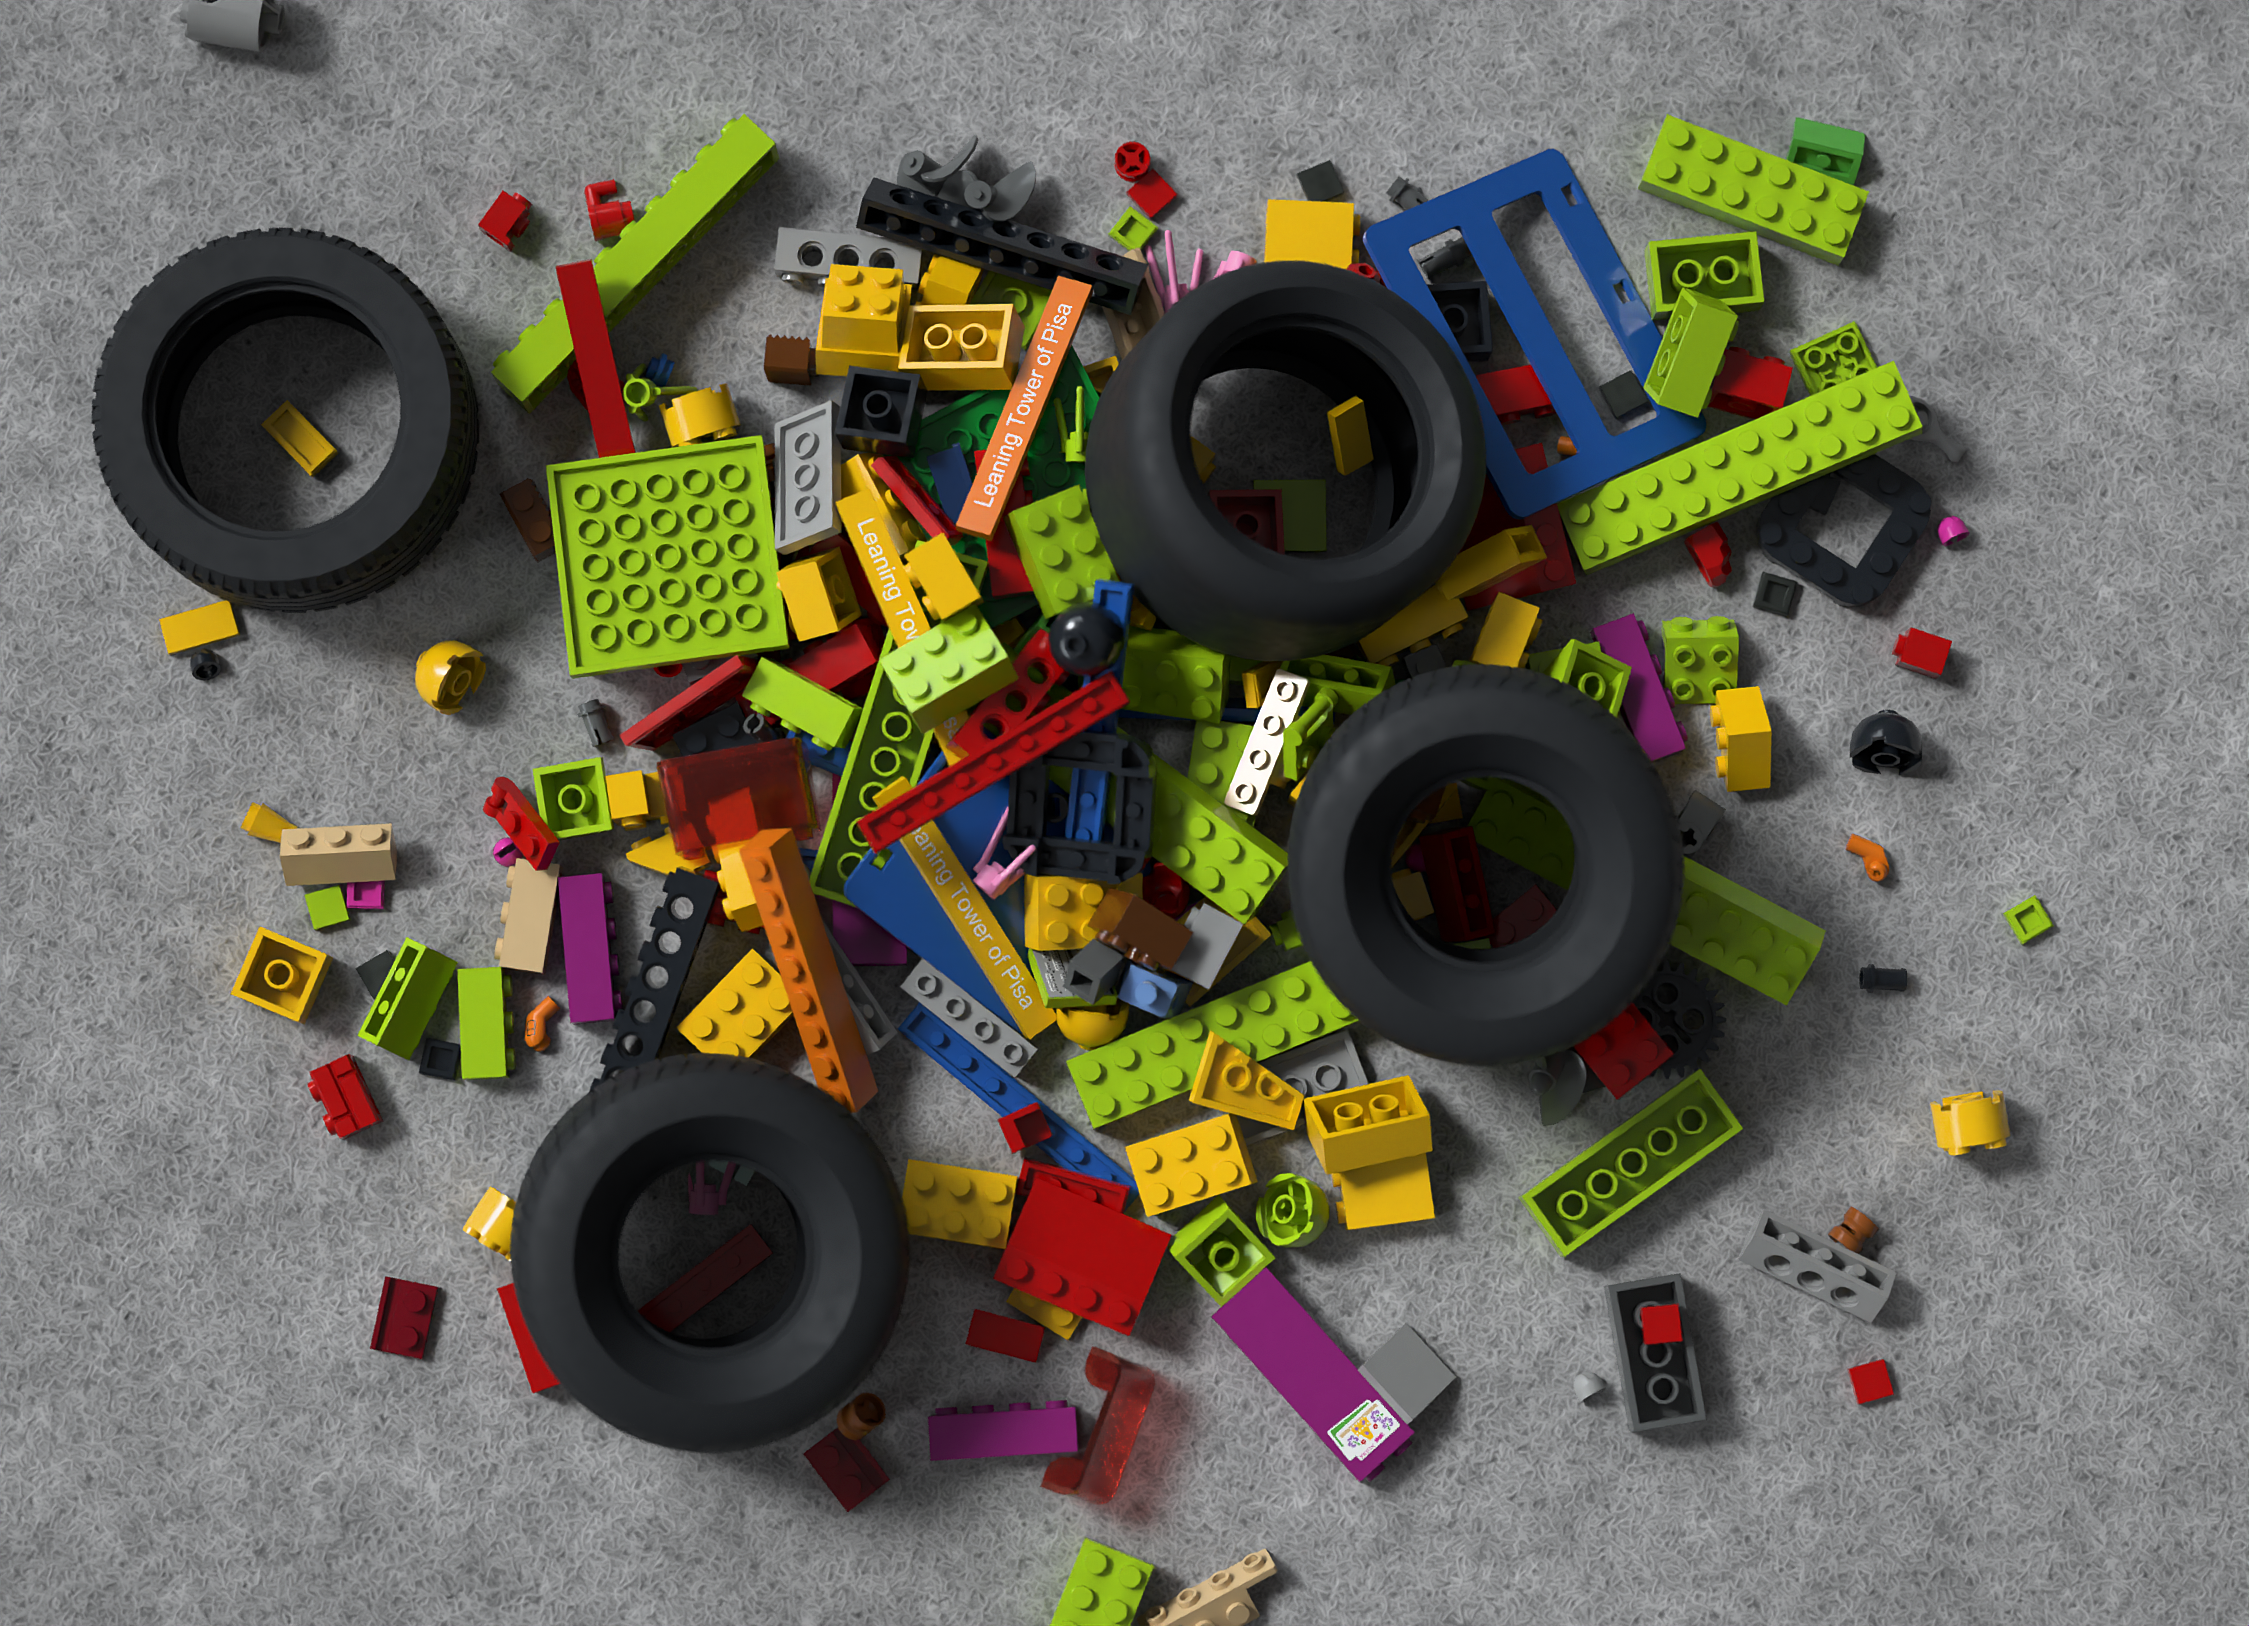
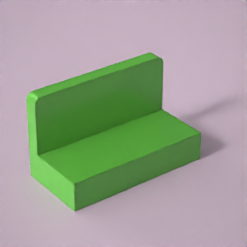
M1796 117L1786 160L1854 185L1863 158L1865 134Z

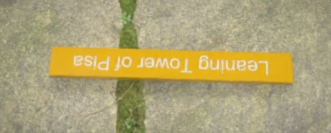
M868 488L836 501L835 505L896 646L900 648L931 630L908 575L903 569L901 559L872 492ZM966 710L933 728L948 766L961 760L945 746L969 717Z
M901 776L872 798L880 808L909 791L912 787L906 777ZM934 821L900 840L901 844L1025 1038H1033L1057 1020L1056 1013L1052 1008H1045L1037 983Z

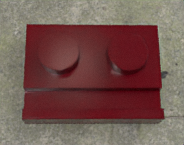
M385 1276L370 1349L423 1359L439 1287Z
M838 1427L803 1453L847 1513L890 1480L861 1440L847 1438Z

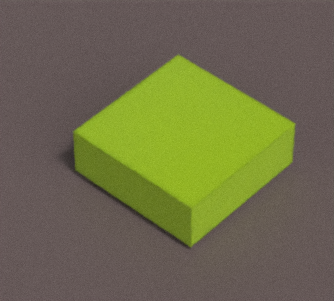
M1130 206L1108 233V236L1128 251L1135 248H1140L1142 251L1157 232L1158 227Z
M341 885L304 895L314 930L351 920Z
M2036 895L2003 913L2021 945L2054 926Z

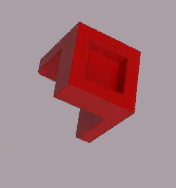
M1038 1102L998 1119L1012 1154L1052 1136Z

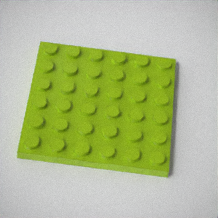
M762 435L546 465L569 674L572 679L789 648L782 591L776 585L779 581L776 572L780 568L778 552L775 550V528Z

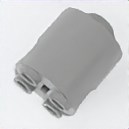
M189 0L182 3L180 21L186 23L185 37L192 41L262 53L268 44L270 33L280 34L283 27L285 9L283 5L276 4V0Z

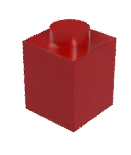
M1910 627L1905 632V635L1899 634L1892 650V655L1897 656L1895 666L1937 679L1942 674L1952 641Z

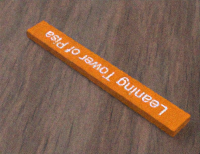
M1061 276L1057 277L956 523L957 531L992 541L1092 296V285Z

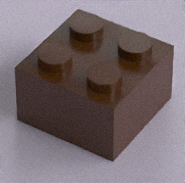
M1112 888L1108 889L1087 925L1098 932L1095 939L1112 949L1116 947L1126 952L1124 955L1126 959L1140 967L1146 966L1153 971H1156L1158 967L1172 970L1194 933L1137 895Z

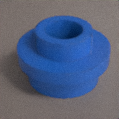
M661 353L658 359L652 357L645 377L649 378L655 385L665 387L672 372L674 361L667 359V354Z

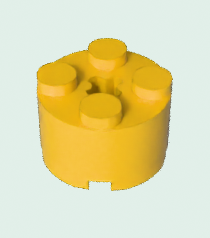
M727 383L719 385L721 392L715 393V390L712 391L711 387L672 399L673 407L669 409L665 403L659 405L672 448L701 444L702 439L711 436L717 441L737 436L735 428L741 426Z
M1983 1091L1942 1098L1943 1106L1936 1101L1931 1102L1930 1107L1937 1147L1948 1151L1949 1155H1960L1971 1152L1970 1146L1985 1145V1149L2006 1146V1138L2011 1134L2003 1091H1992L1993 1098H1984Z
M490 1186L462 1230L476 1238L486 1247L496 1253L499 1252L511 1261L510 1239L516 1201Z

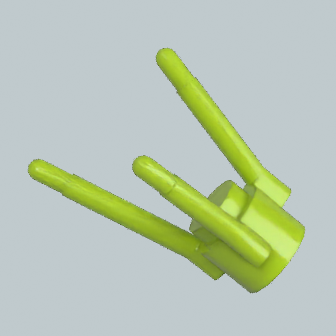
M641 363L632 373L626 375L628 382L623 388V397L627 404L630 405L628 408L629 413L636 414L643 422H647L649 417L641 407L653 404L657 396L689 394L698 389L695 386L656 387L651 380L639 378L646 369V364Z
M1078 386L1076 397V432H1070V439L1060 398L1056 397L1054 399V406L1061 438V453H1066V462L1085 463L1089 432H1084V388Z

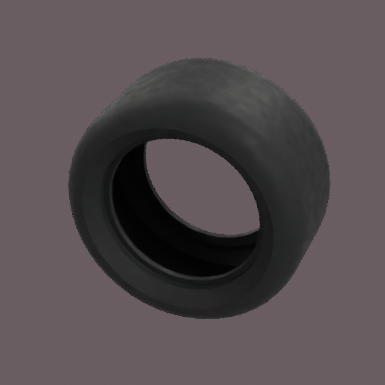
M1273 261L1238 268L1207 281L1190 291L1174 304L1126 355L1109 378L1098 400L1091 421L1085 458L1086 492L1091 515L1115 571L1123 583L1135 584L1133 595L1156 618L1193 642L1219 653L1259 661H1292L1338 651L1358 642L1377 630L1420 597L1446 572L1464 546L1477 517L1486 477V443L1479 405L1471 383L1447 341L1415 307L1390 289L1353 271L1329 264L1309 261ZM1245 368L1267 369L1286 373L1306 381L1329 396L1338 406L1355 396L1364 401L1373 454L1371 464L1375 481V506L1369 531L1358 552L1332 559H1303L1287 556L1252 541L1223 516L1206 492L1198 474L1192 451L1191 418L1196 396L1204 379L1230 370Z

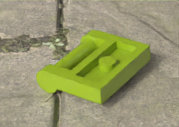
M1327 687L1322 688L1316 694L1314 703L1298 721L1291 722L1284 729L1283 754L1285 777L1297 781L1307 769L1311 768L1319 752L1336 731L1333 728V708L1338 704L1339 698L1334 690Z

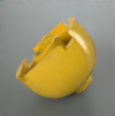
M455 640L439 642L424 651L417 660L415 685L422 699L430 707L446 715L457 713L463 709L458 703L471 685L474 694L483 681L486 663L480 660V656H483L482 652L470 645Z
M1117 998L1115 1005L1056 1008L1057 1024L1061 1032L1070 1041L1078 1044L1082 1049L1094 1050L1117 1040L1126 1028L1130 1004Z

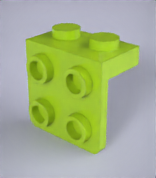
M1713 616L1707 620L1675 617L1671 621H1662V638L1665 646L1664 688H1669L1675 704L1716 703V690L1737 688L1739 635L1734 619L1722 616Z

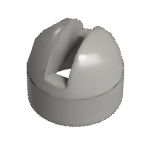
M1584 1372L1578 1375L1573 1384V1389L1580 1403L1591 1399L1589 1396L1592 1394L1596 1396L1606 1389L1601 1379L1592 1372Z

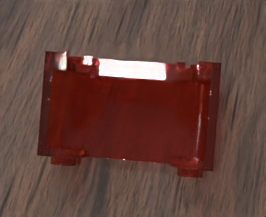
M801 738L768 741L671 758L656 763L674 851L677 856L683 855V860L685 861L704 858L705 851L710 850L712 846L751 840L761 830L792 828L796 842L812 839L813 832L821 831L808 745Z
M1091 1346L1085 1364V1375L1090 1384L1107 1391L1083 1459L1080 1460L1072 1456L1070 1458H1056L1047 1467L1040 1487L1091 1504L1102 1505L1112 1500L1117 1492L1155 1388V1377L1148 1367Z

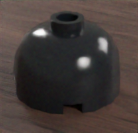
M1091 601L1076 603L1063 610L1051 625L1048 641L1050 653L1057 665L1067 673L1085 677L1099 675L1113 667L1120 656L1121 650L1124 648L1125 637L1123 626L1117 615L1111 610H1107L1103 606L1098 605V603Z
M1882 710L1877 714L1868 716L1857 725L1852 733L1850 741L1852 765L1863 772L1881 774L1877 766L1899 769V775H1906L1916 771L1922 765V738L1918 728L1908 718L1899 715L1893 710Z

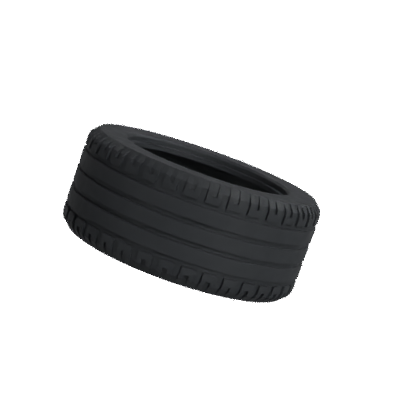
M269 228L268 231L264 232L260 229L238 232L237 236L232 238L226 235L207 242V246L200 250L196 247L178 257L179 262L173 266L168 264L153 276L154 281L148 287L144 285L130 301L132 305L129 310L122 312L113 327L115 333L112 338H108L100 359L103 363L101 368H97L93 391L96 393V399H92V424L95 425V430L92 434L95 453L100 459L98 465L105 485L110 489V496L130 527L162 559L195 585L238 605H247L252 609L270 612L282 610L283 613H306L307 610L312 609L318 612L338 608V605L343 603L350 605L367 599V595L374 591L376 593L383 591L395 584V579L401 575L405 577L420 565L419 560L425 554L429 556L443 540L441 538L445 530H450L459 515L458 508L460 504H464L472 484L469 480L471 475L475 473L478 457L476 448L477 444H479L480 421L477 419L479 410L472 377L460 348L438 311L420 288L395 265L386 262L384 257L366 247L356 246L357 244L353 241L336 235L328 237L325 232L301 229L298 232L294 231L293 228ZM287 316H312L330 319L347 325L370 338L386 352L398 383L400 423L397 438L389 461L376 482L358 501L331 519L310 527L289 531H263L242 527L223 520L206 510L200 504L188 484L182 467L178 445L182 403L189 385L200 366L216 348L231 336L249 326L269 319Z

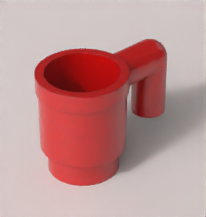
M615 179L589 184L585 187L584 193L595 241L618 236L631 221H635L631 201L620 203L617 200L601 204L600 197L618 193Z

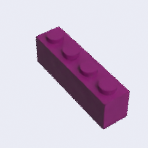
M1633 613L1593 628L1590 634L1593 642H1599L1601 652L1632 667L1619 709L1626 728L1642 746L1652 763L1683 752L1686 749L1684 742L1688 741L1687 733L1682 722H1676L1671 711L1672 708H1675L1674 699L1668 687L1662 688L1658 675L1662 674V669L1655 653L1650 655L1645 641L1649 640V636L1642 620L1637 621Z
M602 873L558 877L570 1023L576 1025L615 1021L616 1012L619 1009H623L621 990L614 991L613 976L620 975L618 954H611L610 940L617 939L615 918H608L607 904L614 902L612 882H605V876Z
M1067 1400L1045 1401L1046 1408L1031 1409V1402L1009 1403V1411L994 1412V1404L972 1406V1413L958 1414L957 1407L935 1408V1416H928L930 1461L1077 1452L1075 1406L1068 1407Z

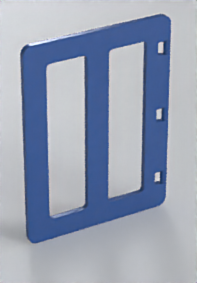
M1555 149L1540 152L1370 226L1363 235V243L1386 287L1410 303L1430 321L1447 341L1460 361L1473 388L1484 426L1486 474L1506 512L1512 518L1519 520L1527 518L1692 441L1702 435L1707 427L1702 411H1700L1697 418L1658 405L1646 391L1645 393L1656 411V418L1617 436L1610 435L1492 216L1493 211L1532 194H1537L1541 197L1642 387H1644L1662 337L1567 160L1560 151ZM1567 185L1577 202L1576 205L1571 207L1561 190ZM1452 229H1456L1461 233L1576 448V455L1535 474H1530L1525 470L1409 252L1410 247ZM1619 282L1630 300L1622 304L1613 287Z

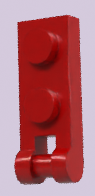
M497 777L491 787L493 794L484 803V813L498 821L535 871L548 870L560 841L515 783L506 777Z

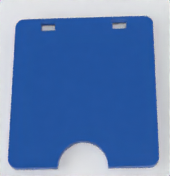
M983 726V731L987 738L991 740L998 738ZM943 752L940 753L917 785L941 771L947 762ZM1009 775L933 821L1035 980L1027 958L1029 948L1025 947L1024 875L1010 885L1002 895L999 894L995 900L984 893L973 882L978 875L973 868L981 860L1008 807ZM1049 779L1048 794L1054 792L1061 793L1069 800L1070 795ZM1054 798L1055 816H1060L1059 798ZM1067 817L1057 823L1047 821L1046 835L1065 837ZM1105 824L1103 841L1113 842L1114 830ZM1007 826L988 862L990 866L996 861L1006 869L1014 861L1008 850H1004L1003 836L1007 834ZM900 840L886 848L893 854L881 870L871 865L879 853L874 854L870 848L844 884L843 891L846 899L999 1017L1009 1027L1023 1034ZM1148 861L1145 868L1140 872L1142 873V877H1146L1150 874V861Z

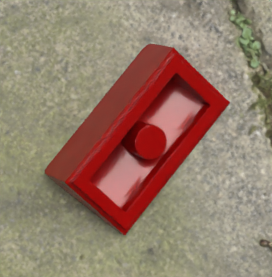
M974 1309L965 1344L1036 1363L1045 1327Z

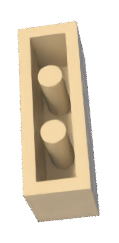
M392 823L282 829L280 860L286 886L396 880L397 849Z
M517 858L516 865L509 866L506 887L512 888L510 901L503 903L500 923L506 924L504 938L497 939L494 955L495 959L500 960L499 967L546 975L559 896L558 877H562L563 867L560 864L550 863L548 870L535 871L527 859Z

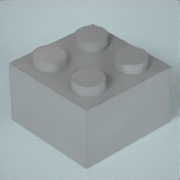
M1205 903L1200 910L1193 907L1184 926L1194 933L1176 961L1172 971L1209 989L1243 923Z

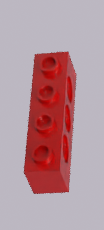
M1040 628L1012 661L1011 664L1019 679L981 700L945 747L957 757L963 759L993 741L984 734L983 726L985 723L995 725L1000 737L1024 723L1032 711L1038 714L1051 699L1047 694L1054 683L1061 686L1070 675V673H1067L1056 664L1051 655L1048 641L1049 634ZM1034 667L1040 670L1043 675V682L1041 684H1036L1029 679L1028 668ZM1007 695H1012L1019 699L1021 703L1020 712L1011 711L1007 707L1005 702Z

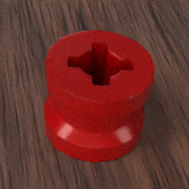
M1130 141L1118 148L1115 154L1114 167L1119 177L1127 182H1136L1148 173L1150 154L1144 145Z

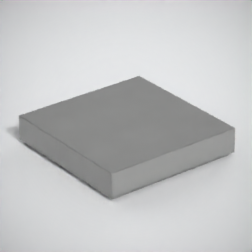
M1407 1323L1397 1330L1357 1369L1406 1424L1413 1421L1456 1378Z

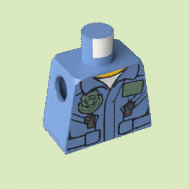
M1127 960L1115 989L1118 995L1117 998L1160 1017L1170 1018L1181 1013L1193 982L1160 967L1153 971L1146 966L1140 967Z

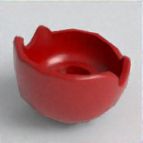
M1156 863L1153 866V872L1146 877H1142V899L1174 919L1186 909L1191 897L1190 887L1187 881L1162 863Z

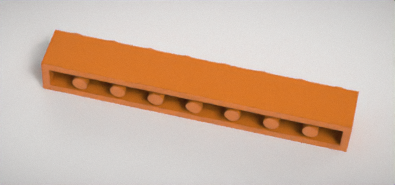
M792 828L761 830L739 849V853L817 1086L832 1096L834 1100L840 1102L848 1111L857 1113L879 1091Z

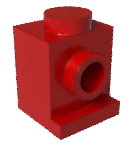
M502 191L479 222L478 227L482 233L511 252L515 247L511 240L512 237L516 236L519 238L530 223L527 217L530 214L529 209L532 203L517 192L511 196Z

